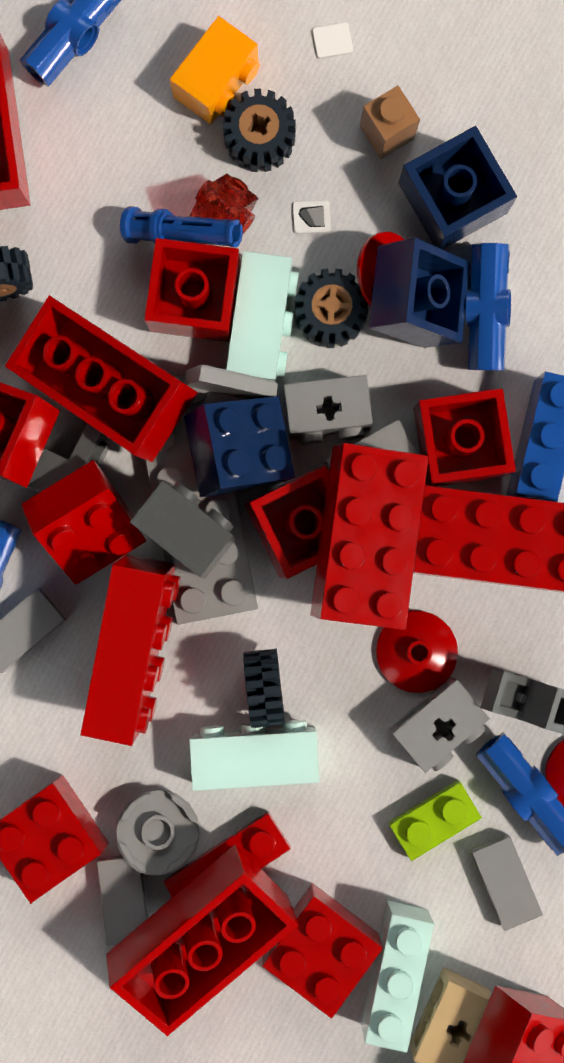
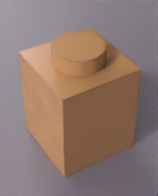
M399 85L363 106L360 128L379 158L383 159L415 139L420 118Z

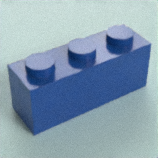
M545 371L533 382L515 457L516 472L511 474L506 496L558 502L564 476L563 375Z

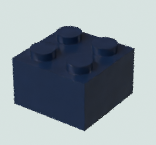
M476 125L403 165L398 182L433 245L442 250L508 214L517 198L515 191Z
M415 237L378 246L369 328L423 348L462 343L470 262Z
M279 396L203 404L184 416L200 497L273 487L295 478Z

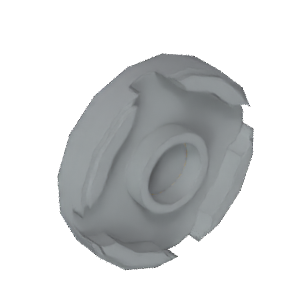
M163 790L144 792L131 800L120 814L116 828L118 849L126 863L139 873L153 876L171 874L186 865L196 851L199 840L198 817L189 802L176 793Z

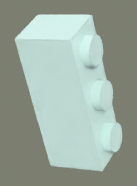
M243 251L226 370L273 381L277 380V376L285 377L288 352L281 351L283 336L290 337L293 321V312L286 311L288 296L296 297L299 272L292 271L291 257Z
M306 720L285 721L281 729L251 728V724L247 723L240 725L241 731L224 732V726L221 725L199 727V734H192L189 739L192 791L320 783L315 726L307 727Z
M387 900L380 932L383 949L374 960L361 1021L365 1044L405 1053L408 1051L434 922L428 909Z

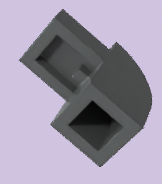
M87 423L69 460L44 448L28 487L40 493L92 460H95L98 466H100L109 450L110 445L106 443L108 437Z
M492 667L480 708L522 720L546 730L564 734V689Z

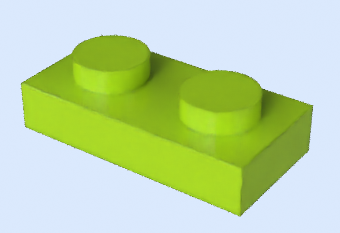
M456 780L388 823L412 862L479 821L482 817L462 783Z

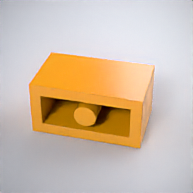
M218 15L169 79L173 98L212 125L219 115L224 116L226 109H231L230 102L236 98L235 93L242 84L248 85L255 78L260 67L258 44Z

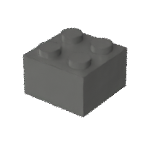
M162 481L130 523L196 575L206 578L236 540L230 533L234 526L213 508L207 514L200 510L197 505L201 500L179 481L173 487Z

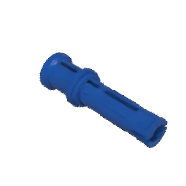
M128 206L124 209L120 219L121 236L125 242L130 244H137L141 240L152 241L155 244V239L160 238L236 248L240 245L243 237V228L239 220L176 216L168 209L158 208L154 212H146L138 207Z

